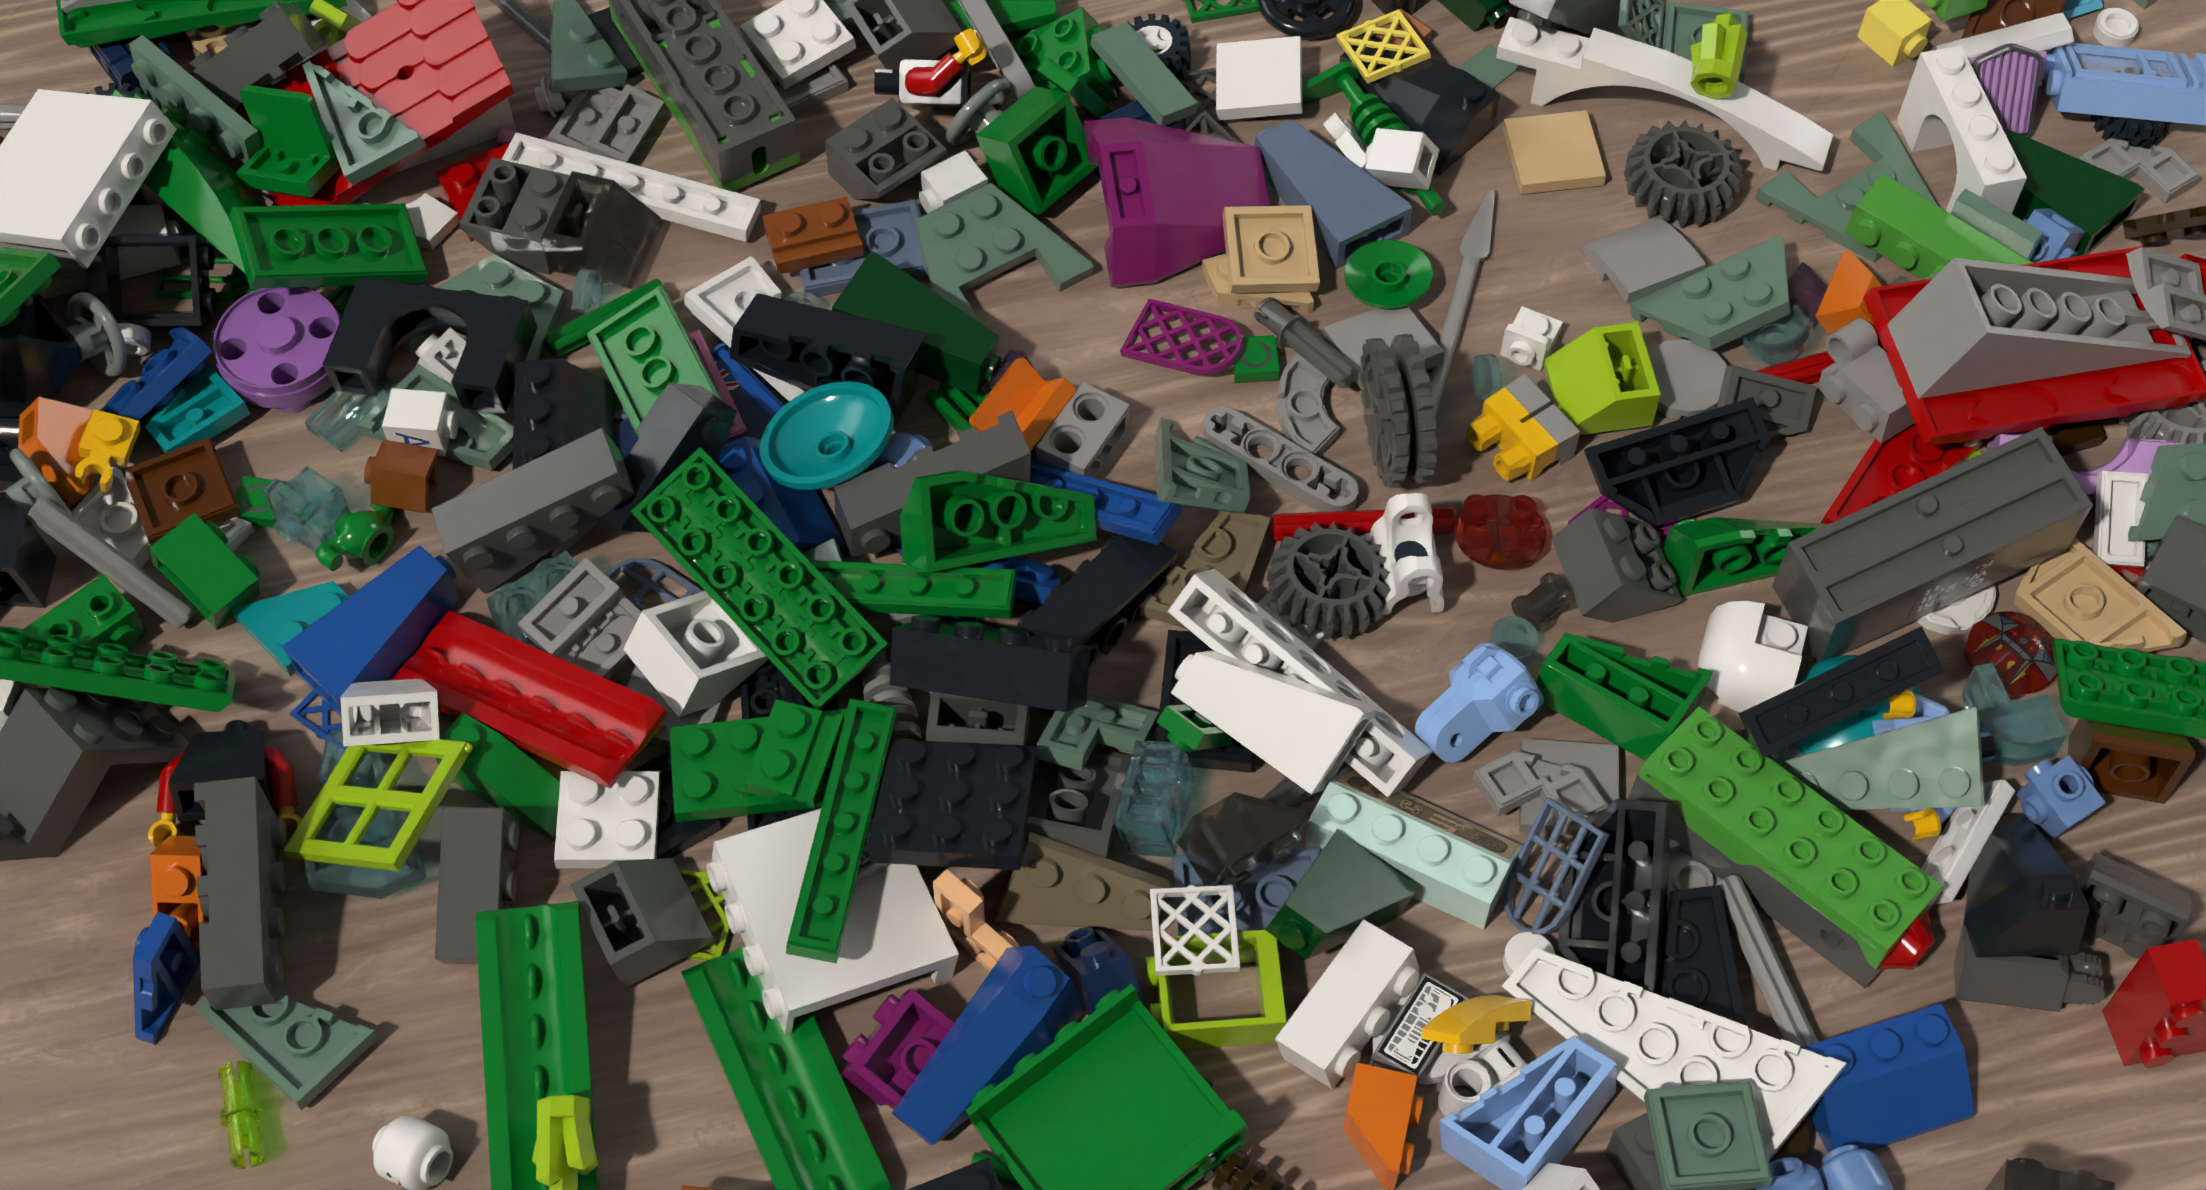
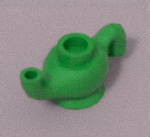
M370 504L376 511L361 510L355 513L348 511L342 514L334 527L336 537L324 541L317 547L315 556L319 563L331 571H336L343 563L342 555L355 560H363V563L367 566L379 563L387 555L394 542L395 532L394 528L390 525L394 517V509L392 507Z

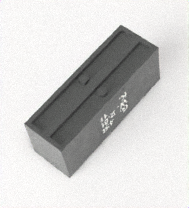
M2041 426L1789 542L1772 587L1792 621L1808 626L1805 642L1818 663L1825 659L1842 655L2067 550L2093 504Z

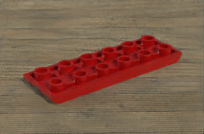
M453 611L445 613L426 636L420 648L391 679H423L437 690L439 711L455 718L463 712L498 732L512 744L610 789L668 715L666 710L652 698Z

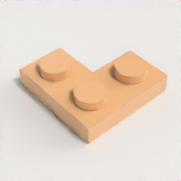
M946 869L933 881L935 905L950 937L987 970H992L1006 948L1020 947L1016 940L1007 932L1001 930L997 933L985 922L984 896L971 880L965 877L959 880Z

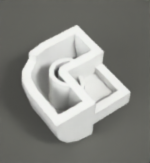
M1732 601L1717 606L1709 616L1698 657V668L1714 671L1708 687L1719 697L1718 703L1738 712H1742L1794 687L1802 660L1801 654L1808 626L1763 614L1764 603Z

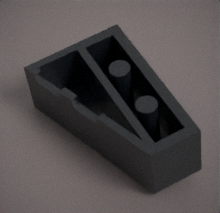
M669 382L637 428L636 432L641 436L627 457L623 459L635 495L603 515L602 518L619 531L650 533L632 514L631 510L699 447L716 463L724 442L728 437L737 410L703 386Z

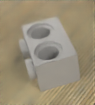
M1082 382L1051 427L1046 430L1033 447V450L1036 452L1037 463L1096 478L1130 430V404ZM1070 451V452H1074V453L1065 454V453H1062V452Z

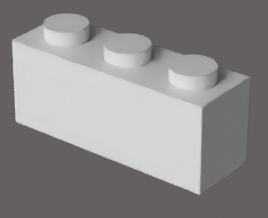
M1363 919L1275 1038L1283 1059L1332 1090L1342 1077L1348 1078L1354 1072L1356 1062L1359 1063L1361 1050L1371 1036L1373 1038L1378 1037L1386 1028L1390 1019V1010L1400 997H1407L1415 988L1419 979L1420 968L1414 949Z

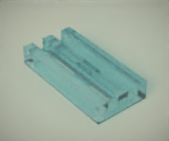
M386 374L381 386L382 390L364 408L362 405L371 395L336 391L305 421L308 431L342 452L360 435L357 424L399 382L395 379L390 381ZM348 418H350L351 420L336 435H334L333 433Z

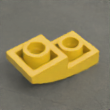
M1499 995L1479 996L1465 1000L1444 1010L1423 1027L1422 1039L1442 1042V1051L1473 1053L1475 1044L1495 1043L1496 1031H1508L1510 1022L1531 1021L1532 1000Z

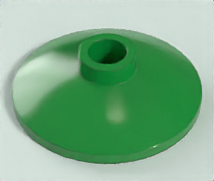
M1379 240L1365 244L1352 253L1345 265L1344 278L1350 293L1362 303L1376 308L1396 309L1417 302L1428 292L1432 284L1433 269L1428 257L1414 245L1398 240Z

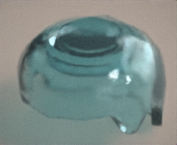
M1793 305L1790 307L1789 315L1741 336L1744 348L1753 359L1769 366L1790 362L1801 356L1808 346L1810 319L1809 317L1805 318L1798 305Z

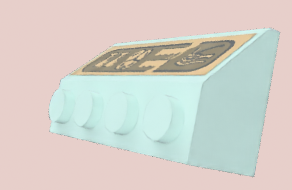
M1348 766L1329 781L1308 820L1305 848L1319 847L1321 852L1335 831L1339 829L1418 886L1419 889L1413 898L1483 930L1505 888L1511 869L1523 847L1518 843L1401 790L1390 797H1386L1356 770Z

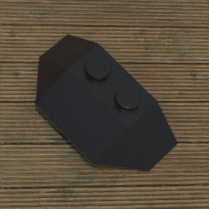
M1751 397L1588 447L1584 450L1600 493L1655 528L1738 502L1756 469L1762 453L1770 441V436L1755 399Z
M1616 799L1606 808L1607 810L1592 822V824L1610 835L1573 911L1562 927L1559 928L1558 948L1570 961L1592 968L1595 972L1622 982L1627 981L1643 987L1644 990L1657 994L1664 959L1670 872L1668 803ZM1588 830L1577 852L1578 858L1576 860L1582 864L1585 863L1598 837L1597 834ZM1574 840L1565 847V853L1568 854ZM1570 866L1562 883L1561 900L1566 902L1580 873L1579 870Z

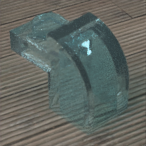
M1993 663L1974 666L1963 688L1962 697L1966 709L1979 705L1980 732H1989L1996 744V756L1991 761L2008 766H2022L2040 762L2046 758L2053 759L2067 734L2048 695L2011 703Z

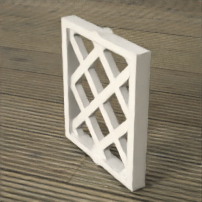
M1189 885L1180 888L1150 889L1156 976L1184 974L1200 976L1204 973L1240 972L1233 885L1200 887ZM1206 895L1221 896L1211 908L1198 899L1199 896ZM1165 897L1186 898L1176 910L1163 901ZM1226 903L1228 905L1229 922L1217 914ZM1191 904L1205 913L1195 925L1181 915ZM1158 906L1170 915L1160 926ZM1210 919L1224 928L1214 940L1200 930ZM1175 921L1189 930L1178 942L1165 932ZM1229 934L1232 954L1219 945ZM1194 936L1208 945L1197 957L1184 947ZM1160 938L1172 947L1162 958ZM1213 951L1227 960L1225 963L1205 964L1203 962ZM1178 952L1191 962L1190 965L1170 966L1167 963Z

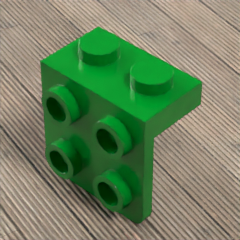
M1083 7L1014 42L1013 48L1035 86L1062 92L1037 71L1045 58H1051L1079 78L1105 102L1117 98L1115 87L1117 76L1090 46L1092 35L1108 28L1103 23L1099 24Z
M251 85L245 86L240 91V97L252 126L258 130L262 147L236 172L242 187L312 198L341 168L315 100L306 93Z

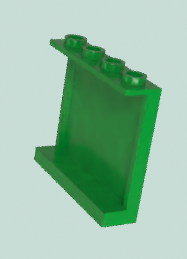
M1132 983L1122 991L1116 989L1107 993L1096 1004V1011L1081 1022L1076 1020L1065 1025L1055 1035V1042L1039 1054L1032 1052L1023 1057L1014 1066L1013 1074L998 1085L993 1083L982 1088L972 1098V1105L965 1109L973 1127L1022 1190H1187L1251 1140L1247 1123L1234 1108L1231 1111L1142 1004L1137 990Z

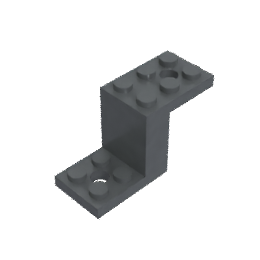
M56 687L25 688L0 731V861L58 856L111 765L171 762L186 750L189 742L178 732L177 725L164 717L150 702Z

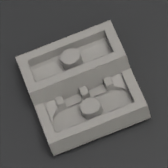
M627 83L622 91L613 87L579 90L548 135V141L629 163L662 111L665 101Z
M1659 217L1584 244L1581 249L1602 282L1611 280L1626 304L1701 271L1706 267L1705 262L1692 245L1673 226Z
M2142 247L2126 253L2129 270L2138 296L2154 322L2163 330L2206 341V295H2204L2200 264Z
M585 557L517 624L542 651L609 679L630 658L623 648L641 611L622 595L619 586Z

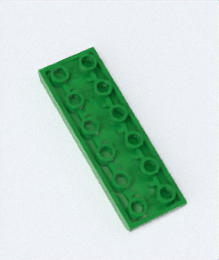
M701 447L631 510L632 514L815 709L821 710L857 674L864 670L889 646L876 630Z
M0 627V679L210 712H219L232 702L237 670L227 668L228 665L219 660L199 659L197 664L179 661L177 655L164 651H150L147 656L129 653L127 647L115 643H100L97 648L78 645L77 639L65 635H50L48 639L28 637V633L19 628Z
M2054 638L2052 648L2058 675L2060 704L2068 716L2206 739V662L2187 660L2179 656L2169 657L2144 653L2130 648L2119 649L2090 644L2085 641Z
M579 901L476 912L475 928L491 1190H549V1186L536 1180V1165L532 1162L537 1139V1101L549 1096L576 1095L589 1098L591 1104V1130L598 1161ZM598 1166L587 1175L578 1174V1190H600Z
M745 945L725 955L712 958L681 971L682 978L774 1189L892 1190L812 1012L795 1017L792 1032L785 1035L778 1019H770L765 1010L762 999L764 987L759 975L752 976L747 969L743 955Z

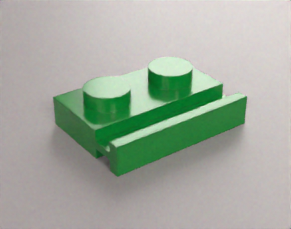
M775 700L744 783L746 792L794 804V801L807 804L808 808L815 809L839 742L844 716L836 714L835 717L824 715L822 710Z

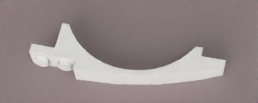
M1509 17L1497 48L1496 59L1536 69L1530 102L1532 104L1544 106L1566 93L1596 86L1614 85L1652 89L1697 104L1724 120L1750 144L1764 168L1777 171L1779 162L1782 160L1818 171L1823 170L1833 134L1805 116L1739 81L1737 88L1728 98L1711 99L1697 94L1690 85L1693 72L1692 61L1667 50L1595 27L1591 37L1587 38Z

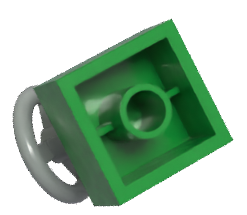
M1006 79L993 80L975 93L958 111L948 126L946 139L951 145H960L976 136L1000 190L1026 211L1040 215L1094 170L1098 164L1090 165L1085 131L1068 93L1035 86L1007 110L1002 112L1000 109L1010 94L1011 86Z

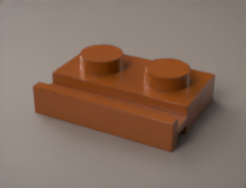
M847 196L762 215L763 226L773 259L775 260L778 275L863 256V244L859 238L858 229Z

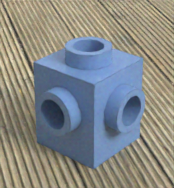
M2050 208L2034 209L2029 219L2023 220L2043 232L2031 262L2037 263L2077 256V252L2074 250L2086 231Z
M2070 755L2054 765L2049 758L2038 763L2024 774L2029 782L2015 793L2020 800L2022 811L2026 817L2034 824H2038L2051 841L2089 817L2106 803L2094 788V782L2089 772L2081 765L2076 764Z

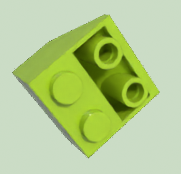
M1639 322L1594 327L1544 359L1543 365L1554 404L1580 431V435L1652 426L1661 393Z

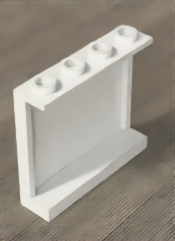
M38 89L0 145V242L66 250L82 268L88 269L177 129L152 100Z
M880 790L878 792L874 811H876ZM821 809L714 841L712 861L706 865L707 875L715 892L722 891L726 900L725 915L730 930L733 934L740 932L746 946L743 948V955L747 969L752 976L759 975L763 984L762 999L765 1010L770 1019H778L785 1035L792 1032L795 1017L926 973L930 974L934 984L953 978L959 956L917 865L888 864L856 884L837 964L786 954V945Z

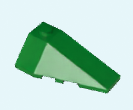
M964 470L916 477L899 516L903 562L927 573L1097 541L1094 495Z
M1712 517L1698 521L1696 519H1686L1670 527L1663 548V554L1667 564L1676 575L1675 583L1681 597L1775 577L1788 543L1828 524Z

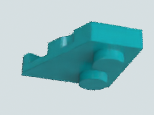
M206 363L205 367L192 378L185 389L176 386L171 399L161 410L154 414L144 428L150 439L165 454L208 437L212 439L250 415V412L245 402Z
M334 581L237 606L232 610V614L250 636L292 676L295 670L282 646L349 596Z

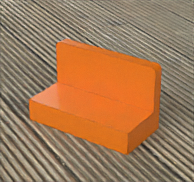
M1017 358L969 418V424L972 427L975 426L979 433L998 425L997 416L1012 410L1031 451L1077 390L1066 378L1045 381L1025 358Z

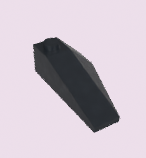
M1372 35L1369 41L1382 42L1383 39ZM1353 45V46H1352V49L1354 50V52H1356V50H1357V48H1358L1359 46H1356V45ZM1366 47L1362 54L1374 56L1378 49ZM1385 50L1381 57L1394 59L1397 52ZM1346 52L1340 56V63L1344 61L1352 62ZM1404 53L1401 60L1415 54ZM1433 58L1368 84L1359 73L1356 81L1365 94H1376L1383 101V104H1386L1412 132H1423L1439 148L1434 172L1439 176L1495 126L1500 94L1467 71ZM1361 61L1367 69L1370 62ZM1377 64L1374 71L1388 65Z
M2002 813L1973 864L1968 877L1967 901L1963 923L1976 957L2078 955L2090 908L2075 874L2024 813Z

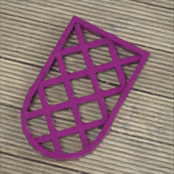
M1148 299L1120 349V353L1123 357L1190 374L1212 375L1233 366L1241 355L1243 341L1240 329L1233 321L1227 318ZM1158 310L1165 311V312H1169V313L1160 316ZM1152 311L1155 318L1145 322ZM1179 317L1183 325L1168 331L1164 322ZM1186 317L1194 318L1197 320L1188 323ZM1207 323L1211 332L1196 338L1192 329ZM1214 324H1218L1224 327L1216 330ZM1159 325L1162 334L1148 339L1144 330ZM1186 331L1190 341L1176 346L1172 337ZM1232 331L1237 336V340L1224 345L1220 336ZM1139 333L1142 341L1132 345ZM1215 338L1219 347L1204 353L1200 344ZM1166 339L1170 348L1155 354L1151 345ZM1194 346L1198 356L1184 361L1179 352ZM1146 347L1149 354L1139 352L1137 350ZM1235 348V350L1230 355L1228 351ZM1174 354L1177 361L1167 359L1165 357ZM1219 354L1224 355L1225 360L1218 364L1210 365L1209 358ZM1201 361H1202L1203 364H1204V366H1195V365H1194V364L1199 363V362H1201Z

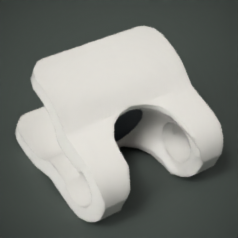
M1410 493L1393 496L1386 504L1384 515L1371 528V545L1382 544L1378 556L1386 557L1387 559L1381 568L1390 572L1387 579L1383 581L1391 590L1382 604L1384 608L1382 615H1390L1392 607L1401 599L1421 594L1426 590L1432 613H1441L1443 611V575L1440 557L1436 553L1432 529V508L1430 497L1427 494ZM1414 512L1415 518H1400L1404 514Z

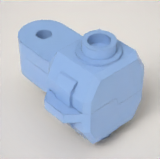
M1480 643L1449 671L1451 687L1421 713L1415 725V736L1441 760L1448 763L1458 762L1471 753L1492 732L1514 731L1544 703V696L1527 668L1512 654L1494 643Z

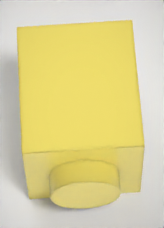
M1879 0L1866 9L1858 38L1894 67L1908 57L1910 59L1915 58L1923 51L1928 42L1926 36L1932 19L1909 0Z

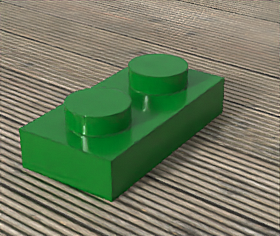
M1187 704L1166 706L1156 721L1169 731L1167 734L1169 741L1187 752L1230 747L1235 740Z

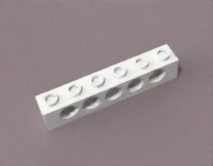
M1215 568L1194 574L1167 611L1215 652L1336 692L1375 707L1377 712L1345 759V762L1386 797H1390L1405 788L1433 752Z

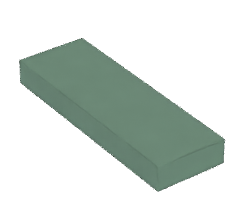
M1128 22L1092 35L1090 46L1157 124L1166 126L1196 114L1198 102Z

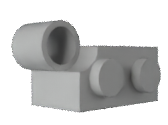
M1857 318L1828 335L1826 338V348L1835 363L1822 370L1818 389L1823 392L1824 396L1830 402L1839 406L1855 421L1859 428L1867 431L1881 444L1914 424L1902 394L1903 389L1897 382L1886 355L1887 352L1878 346V337L1873 326L1868 321Z

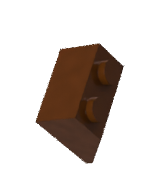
M2079 719L2068 737V755L2076 764L2081 765L2089 772L2094 782V788L2098 793L2165 804L2195 759V749L2183 735Z

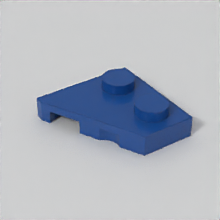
M157 912L150 926L145 927L138 935L133 955L135 1036L137 1039L156 1045L200 964V957L175 917Z

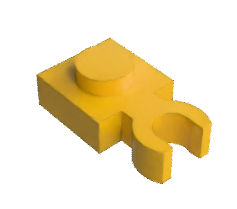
M93 409L78 446L79 456L84 457V459L77 464L75 469L77 486L82 487L86 477L96 473L102 476L100 479L101 492L107 493L113 485L111 466L115 465L126 468L140 432L138 420Z

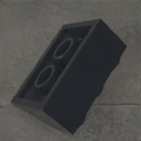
M563 359L515 362L512 470L600 428H603L614 442V388L611 382Z

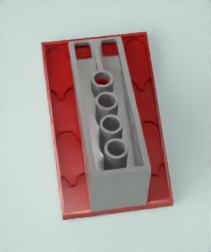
M2140 247L2024 265L1954 257L1933 279L1871 288L1863 297L1869 314H1872L1871 319L1884 350H1887L1886 355L1897 382L1903 389L1902 394L1915 425H1918L1917 430L1924 446L1990 439L1996 434L2031 431L2041 426L2043 429H2047L2053 424L2129 416L2133 412L2182 407L2191 402L2204 400L2206 398V376L2187 336L2161 329L2146 311L2138 296L2129 270L2126 253Z

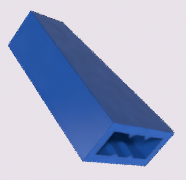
M419 545L285 643L282 648L296 674L342 718L340 696L351 684L357 682L391 680L403 664L421 646L426 636L445 613L450 611L460 597L452 581L457 577L456 573L443 556L438 555L434 558Z

